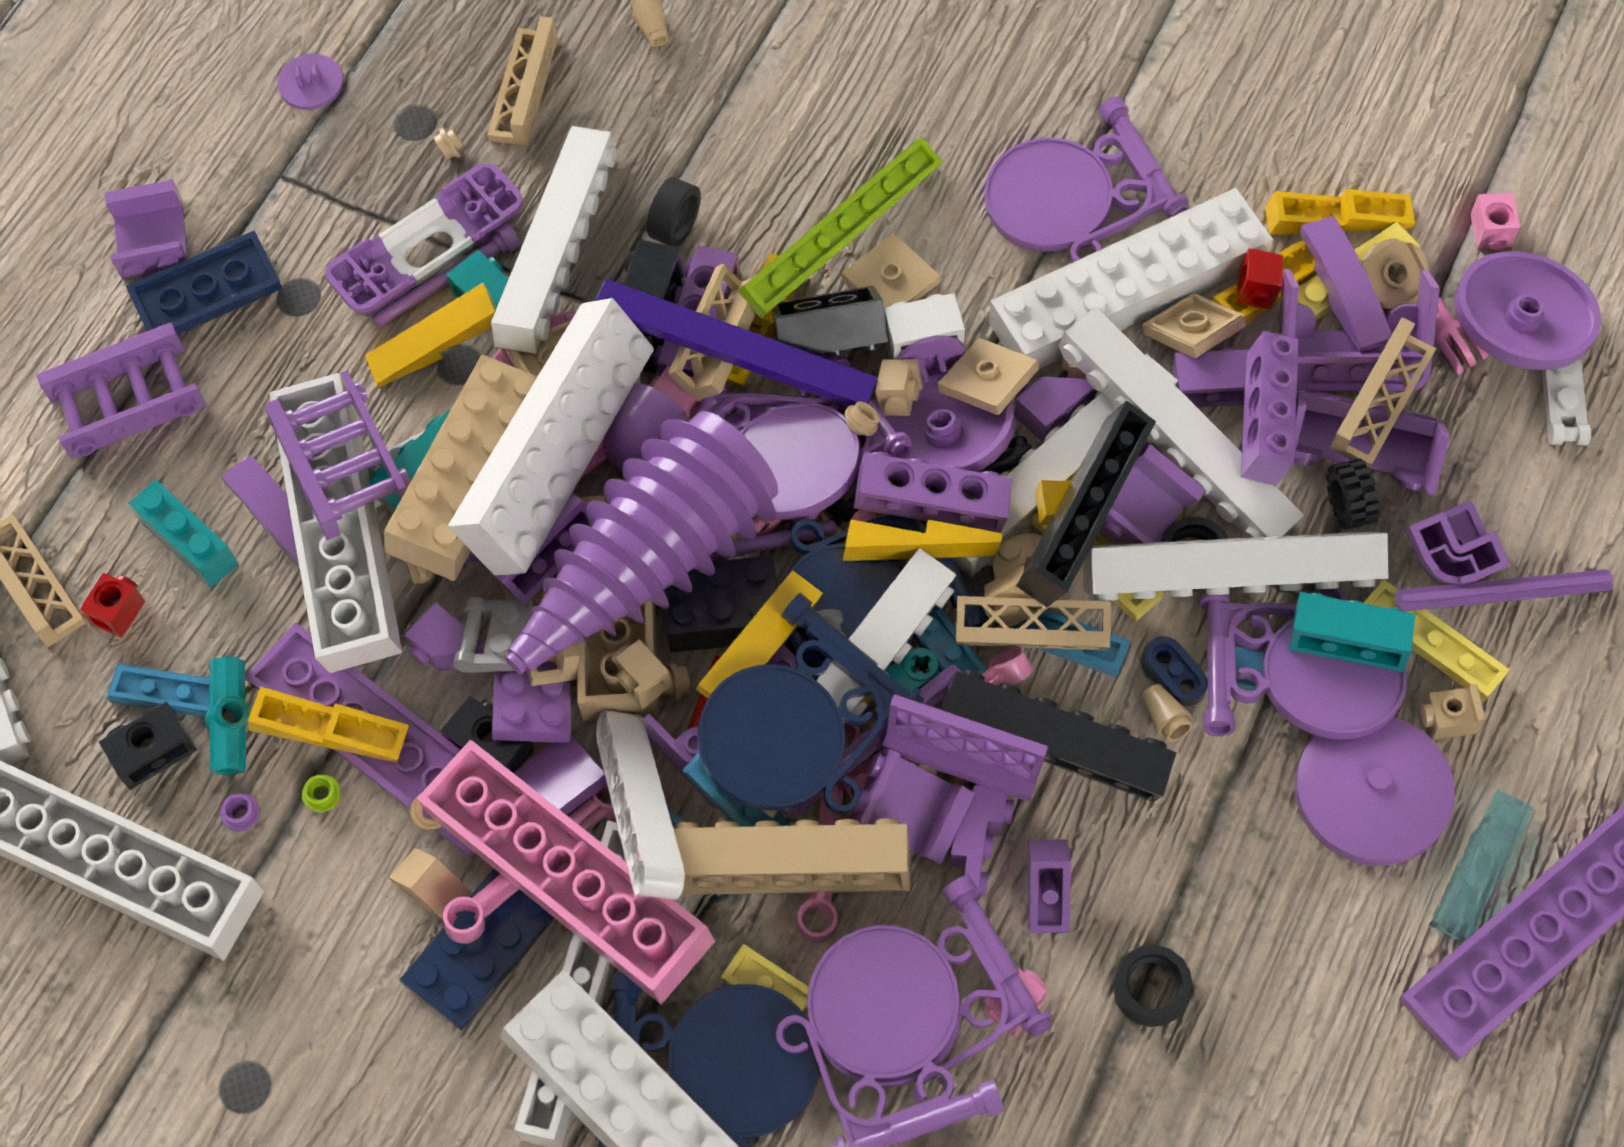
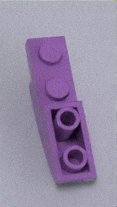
M976 784L972 790L975 795L954 837L950 866L965 868L964 875H970L978 889L975 892L978 897V895L986 896L989 873L981 872L983 858L991 859L994 835L1002 836L1003 823H1012L1014 801L1007 800L1006 793Z

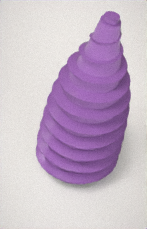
M700 411L689 422L678 419L666 420L660 428L661 439L651 438L643 442L641 447L642 459L630 458L623 463L622 473L624 481L620 479L606 481L604 485L606 503L596 500L590 501L587 504L586 516L590 527L583 524H574L570 527L569 537L574 552L565 549H559L555 552L554 561L559 574L556 579L550 577L543 579L542 586L545 596L539 606L531 608V618L522 632L517 634V639L508 649L509 654L505 657V660L512 669L520 675L525 671L530 672L553 656H559L561 651L579 641L587 645L586 637L602 629L616 636L613 622L624 616H628L634 621L643 624L644 619L640 605L651 601L661 608H669L664 589L673 585L684 592H692V584L687 574L689 571L696 569L703 574L713 575L715 571L709 556L715 551L725 557L733 558L736 550L731 539L732 535L736 534L744 539L753 540L756 537V528L752 521L754 516L766 521H774L776 519V510L772 499L778 494L776 478L763 456L740 431L723 418L711 412Z

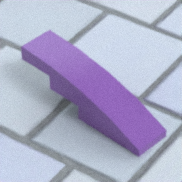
M1332 216L1302 225L1300 236L1315 258L1314 270L1329 292L1328 304L1359 353L1387 345L1392 333L1366 271L1336 218Z
M249 455L221 478L230 490L245 504L251 515L273 537L276 544L299 567L287 494L261 465Z

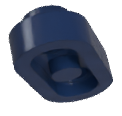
M1157 637L1147 645L1144 655V663L1148 671L1181 705L1193 706L1198 704L1204 698L1208 686L1207 677L1173 638ZM1165 656L1170 662L1162 664L1156 658ZM1184 684L1190 685L1193 691L1189 693L1184 692L1180 686Z

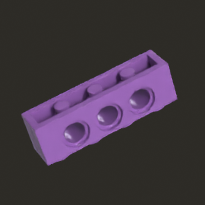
M698 245L694 257L687 259L684 271L686 280L683 287L679 286L677 288L674 304L696 311L706 288L701 287L708 285L716 266L724 264L737 278L739 277L738 254ZM722 281L723 297L728 299L732 289ZM711 306L709 310L710 317L718 319L715 306ZM665 340L663 346H657L654 366H658L659 376H661L667 366L671 367L680 345ZM687 360L682 371L687 376L693 378L691 360Z
M1263 331L1247 353L1241 478L1276 486L1294 465L1298 339Z
M864 452L858 471L854 509L922 521L933 520L1001 533L1008 519L1012 478L1003 477L992 471L982 473L969 471L958 465L941 466L930 464L919 458L907 460L891 457V455L885 452ZM889 480L899 481L903 487H896ZM926 487H934L938 489L940 493H932ZM963 493H970L977 500H970Z

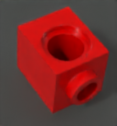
M1248 248L1238 269L1237 303L1271 310L1282 289L1283 255Z
M102 573L79 610L91 625L123 638L145 603V600L137 590L138 585L131 579L123 575H118L115 578ZM120 598L118 603H116L113 606H109V604L113 600Z

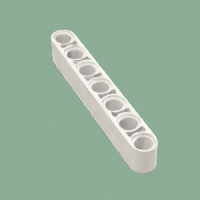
M602 710L597 721L596 740L633 891L637 896L677 900L684 886V866L643 718L637 714Z

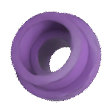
M245 793L229 796L223 802L220 810V817L224 825L228 829L237 832L251 828L257 822L260 815L257 801L251 795ZM247 809V813L242 818H235L238 810Z

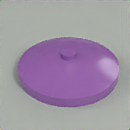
M1505 251L1480 258L1465 271L1455 293L1456 315L1460 325L1470 339L1491 356L1521 368L1552 370L1577 362L1590 350L1601 326V313L1598 302L1585 282L1560 263L1533 253Z
M940 369L927 371L930 377L929 381H925L921 374L923 389L919 390L918 400L912 403L910 416H884L896 433L904 432L912 441V451L905 459L919 458L930 464L941 466L958 465L965 470L979 472L993 463L1008 447L1014 434L1015 415L1012 401L999 415L940 393L937 383L944 377Z
M1393 717L1387 725L1377 732L1361 738L1337 740L1315 735L1306 746L1296 769L1295 797L1305 824L1312 834L1328 849L1354 862L1367 865H1392L1417 857L1430 848L1447 826L1453 811L1455 800L1454 780L1443 753L1424 732L1396 717Z

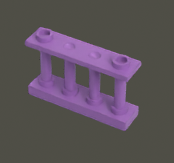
M172 322L36 374L39 385L50 402L60 401L70 432L59 436L58 439L71 459L90 455L99 448L178 417L189 416L197 410L206 407V403L196 384L186 386L175 355L184 352L185 349ZM161 361L172 392L152 400L141 368ZM127 374L138 406L118 413L107 382ZM93 387L105 419L84 426L73 395Z
M348 370L341 373L346 391L293 413L291 409L284 412L278 399L264 404L270 424L327 541L341 535L337 521L342 519V514L394 492L397 493L401 501L411 483L404 468L397 470L364 404L369 401L366 391L360 381L353 382ZM351 404L360 419L307 442L305 438L298 441L294 433L300 430L299 426ZM367 433L374 449L321 471L319 468L312 470L308 461L314 459L313 455ZM380 462L389 477L336 501L334 498L327 500L323 493L324 490L328 489V484Z

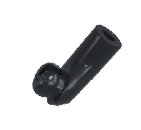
M1024 436L1013 437L1008 445L1010 449L1004 451L993 463L986 467V470L1001 474L1017 466L1021 457L1028 450L1032 449V446L1028 444L1027 438Z

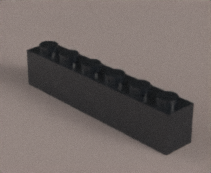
M1127 400L1103 422L1016 587L1045 607L1050 606L1068 592L1156 423L1154 419Z
M956 671L951 677L940 710L1048 746L1043 761L1045 763L1151 802H1155L1164 795L1177 752L1167 749V744L1163 741L1149 737L1142 740L1130 735L1131 731L1123 726L1109 724L1107 727L1094 722V717L1088 713L1077 710L1070 713L1057 708L1058 704L1044 697H1036L1035 699L1021 695L1022 691L1019 688L1009 684L1001 683L999 686L984 681L985 677L975 671Z

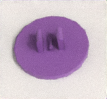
M306 54L294 58L284 66L279 74L277 86L281 98L288 105L300 110H314L328 105L337 98L342 90L344 77L340 66L332 58L322 54Z
M933 336L910 344L899 353L896 359H918L920 372L925 381H929L930 377L927 371L940 369L945 376L947 368H952L965 354V347L958 338Z

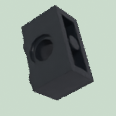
M469 695L440 730L442 735L460 749L471 739L514 773L535 750L532 742L508 740L482 742L483 737L492 732L493 704L485 699L480 703Z
M167 701L161 705L149 707L139 718L127 725L115 727L105 738L98 741L116 774L129 790L197 751L179 717ZM153 738L150 745L140 748L144 740Z

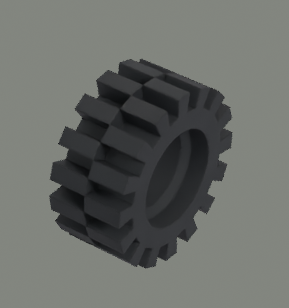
M1362 458L1330 465L1327 469L1328 475H1326V481L1329 483L1327 492L1330 493L1331 498H1329L1330 504H1333L1334 508L1332 511L1334 516L1337 515L1339 525L1341 524L1343 529L1349 530L1377 523V518L1380 517V512L1378 511L1380 509V502L1377 500L1379 493L1378 490H1375L1374 485L1376 481L1375 478H1371L1372 471L1370 467H1367V463L1364 460L1362 461Z

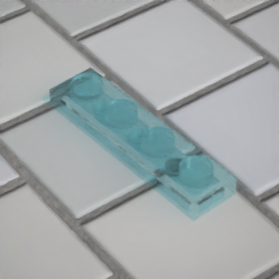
M1499 789L1496 790L1429 923L1430 926L1461 942H1465L1472 935L1534 807Z

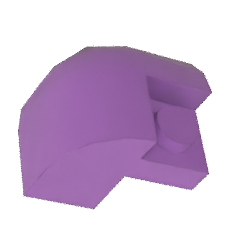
M634 383L604 436L606 449L603 450L604 453L622 472L623 463L627 459H642L641 447L645 440L651 438L661 439L660 428L663 422L668 419L689 422L681 414L684 409L664 393L650 386Z
M1472 500L1404 528L1419 563L1429 576L1440 583L1449 585L1471 583L1511 566L1496 532L1487 534Z

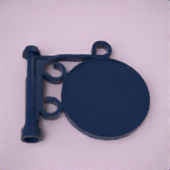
M886 515L865 521L867 523L924 533L927 521L894 515ZM810 519L800 520L792 528L789 540L792 548L805 556L791 568L787 576L793 570L823 593L814 607L816 611L825 609L842 611L844 621L841 624V630L846 634V638L849 639L900 574L901 570L893 562H899L903 559L842 561L845 544L837 543L846 540L848 529L823 540L825 534L819 523ZM803 529L811 530L819 542L813 545H804L798 540L797 532ZM934 558L956 574L949 586L955 590L949 598L955 609L957 608V596L973 597L952 558ZM935 605L930 612L937 611L940 607ZM965 605L964 627H981L989 620L982 606ZM798 627L785 642L794 655H796L800 645L809 639V636L805 634V628ZM912 635L911 638L908 640V642H907L908 644H910L913 635ZM808 650L802 656L804 663L812 668L820 667L827 659L816 650ZM892 661L888 668H890L895 662Z
M800 592L781 615L790 625L795 626L797 624L800 628H805V634L812 639L800 645L795 655L797 669L782 665H757L742 669L721 682L712 692L703 708L698 725V750L703 766L712 781L727 796L743 805L762 810H784L811 800L824 789L823 799L825 805L830 811L843 815L850 813L857 806L861 796L860 788L853 779L845 777L842 785L847 787L853 796L852 802L847 805H839L833 800L831 795L832 789L879 733L882 724L889 717L890 704L894 694L919 703H923L925 699L919 695L921 691L918 688L910 693L877 666L878 663L819 616L811 606L813 602ZM808 650H816L827 659L820 667L812 668L804 663L803 653ZM831 662L861 686L847 691L839 703V708L829 692L814 679L824 674ZM870 695L876 709L874 729L842 768L837 771L845 747L843 721L850 725L859 726L867 723L872 717V712H867L863 716L852 715L847 709V701L851 698Z
M612 973L610 991L614 992L613 999H615L613 1020L639 1046L641 1031L645 1024L655 1021L663 1026L664 1036L662 1040L657 1044L643 1043L642 1048L645 1051L657 1052L671 1042L668 1057L670 1078L736 1145L751 1147L744 1139L763 1137L782 1129L792 1122L805 1108L817 1084L819 1066L807 1031L802 1024L795 1023L788 1026L784 1033V1040L791 1046H798L806 1042L809 1045L808 1050L800 1054L788 1053L777 1041V1027L786 1017L797 1015L809 1021L802 1010L789 998L773 989L759 985L735 984L725 986L706 994L696 1001L685 1012L674 1030L669 1026L665 1018L657 1014H647L636 1023L637 1006H635V1001L638 1000V994H642L643 989L623 973ZM599 1140L598 1147H606V1146Z

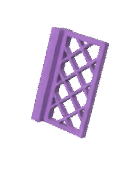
M895 694L890 704L887 733L882 744V750H894L900 753V757L1029 802L1031 801L1048 746Z

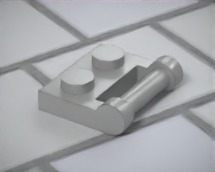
M470 597L467 599L464 610L467 619L460 651L456 652L454 657V668L468 673L515 671L507 663L505 657L509 654V647L517 639V634L522 632L532 616L531 608L534 607L532 601L529 600L523 605L519 600L486 601L480 597ZM482 619H490L484 654H475Z

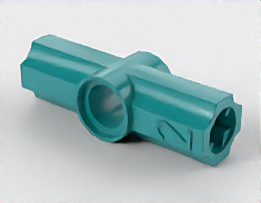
M230 656L213 658L209 661L210 708L205 716L206 727L210 731V773H215L216 775L242 774L246 771V722L250 716V708L245 700V660ZM222 708L231 712L234 718L233 723L224 720L221 714Z

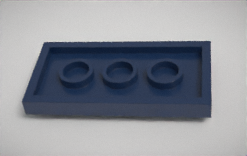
M255 230L126 285L146 331L172 322L178 335L283 289Z
M493 868L470 897L473 898L498 877L500 873ZM519 889L485 918V929L482 935L471 943L462 944L451 940L444 926L399 980L405 987L462 1031L555 918ZM471 911L456 913L457 918L454 920L453 927L460 930L473 927L477 923L474 918L475 913Z

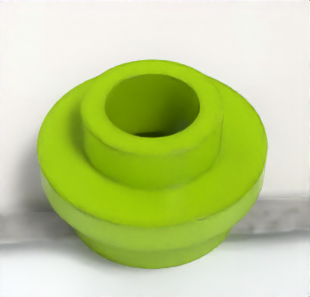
M329 775L311 777L305 783L302 790L304 804L308 809L317 813L332 810L341 798L340 785ZM320 791H329L326 798L322 800L316 799Z

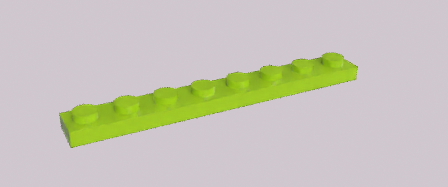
M921 136L748 281L738 292L759 317L762 318L938 168L943 161Z

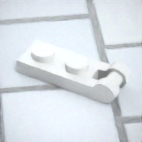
M1581 359L1559 369L1541 370L1549 444L1562 445L1564 441L1574 442L1575 445L1588 446L1591 439V428L1587 421ZM1564 424H1572V427H1564Z

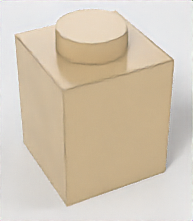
M1024 564L984 585L985 597L1034 599L1016 587L1026 568ZM989 606V607L993 610L994 613H996V612H998L1003 606ZM1009 607L999 616L1009 628L1029 618L1020 607ZM1027 607L1033 615L1041 609Z

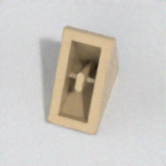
M416 848L412 850L389 877L392 882L443 922V912L450 901L458 897H470L472 894L437 858Z

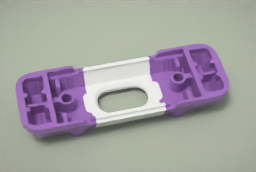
M490 163L479 164L443 187L440 195L375 238L364 239L334 259L326 269L327 280L349 308L363 316H372L390 303L408 294L409 290L475 246H484L492 241L491 237L496 229L506 223H511L517 218L523 205L522 194L497 166ZM445 232L452 237L453 244L451 248L422 267H413L406 261L407 252L432 234Z

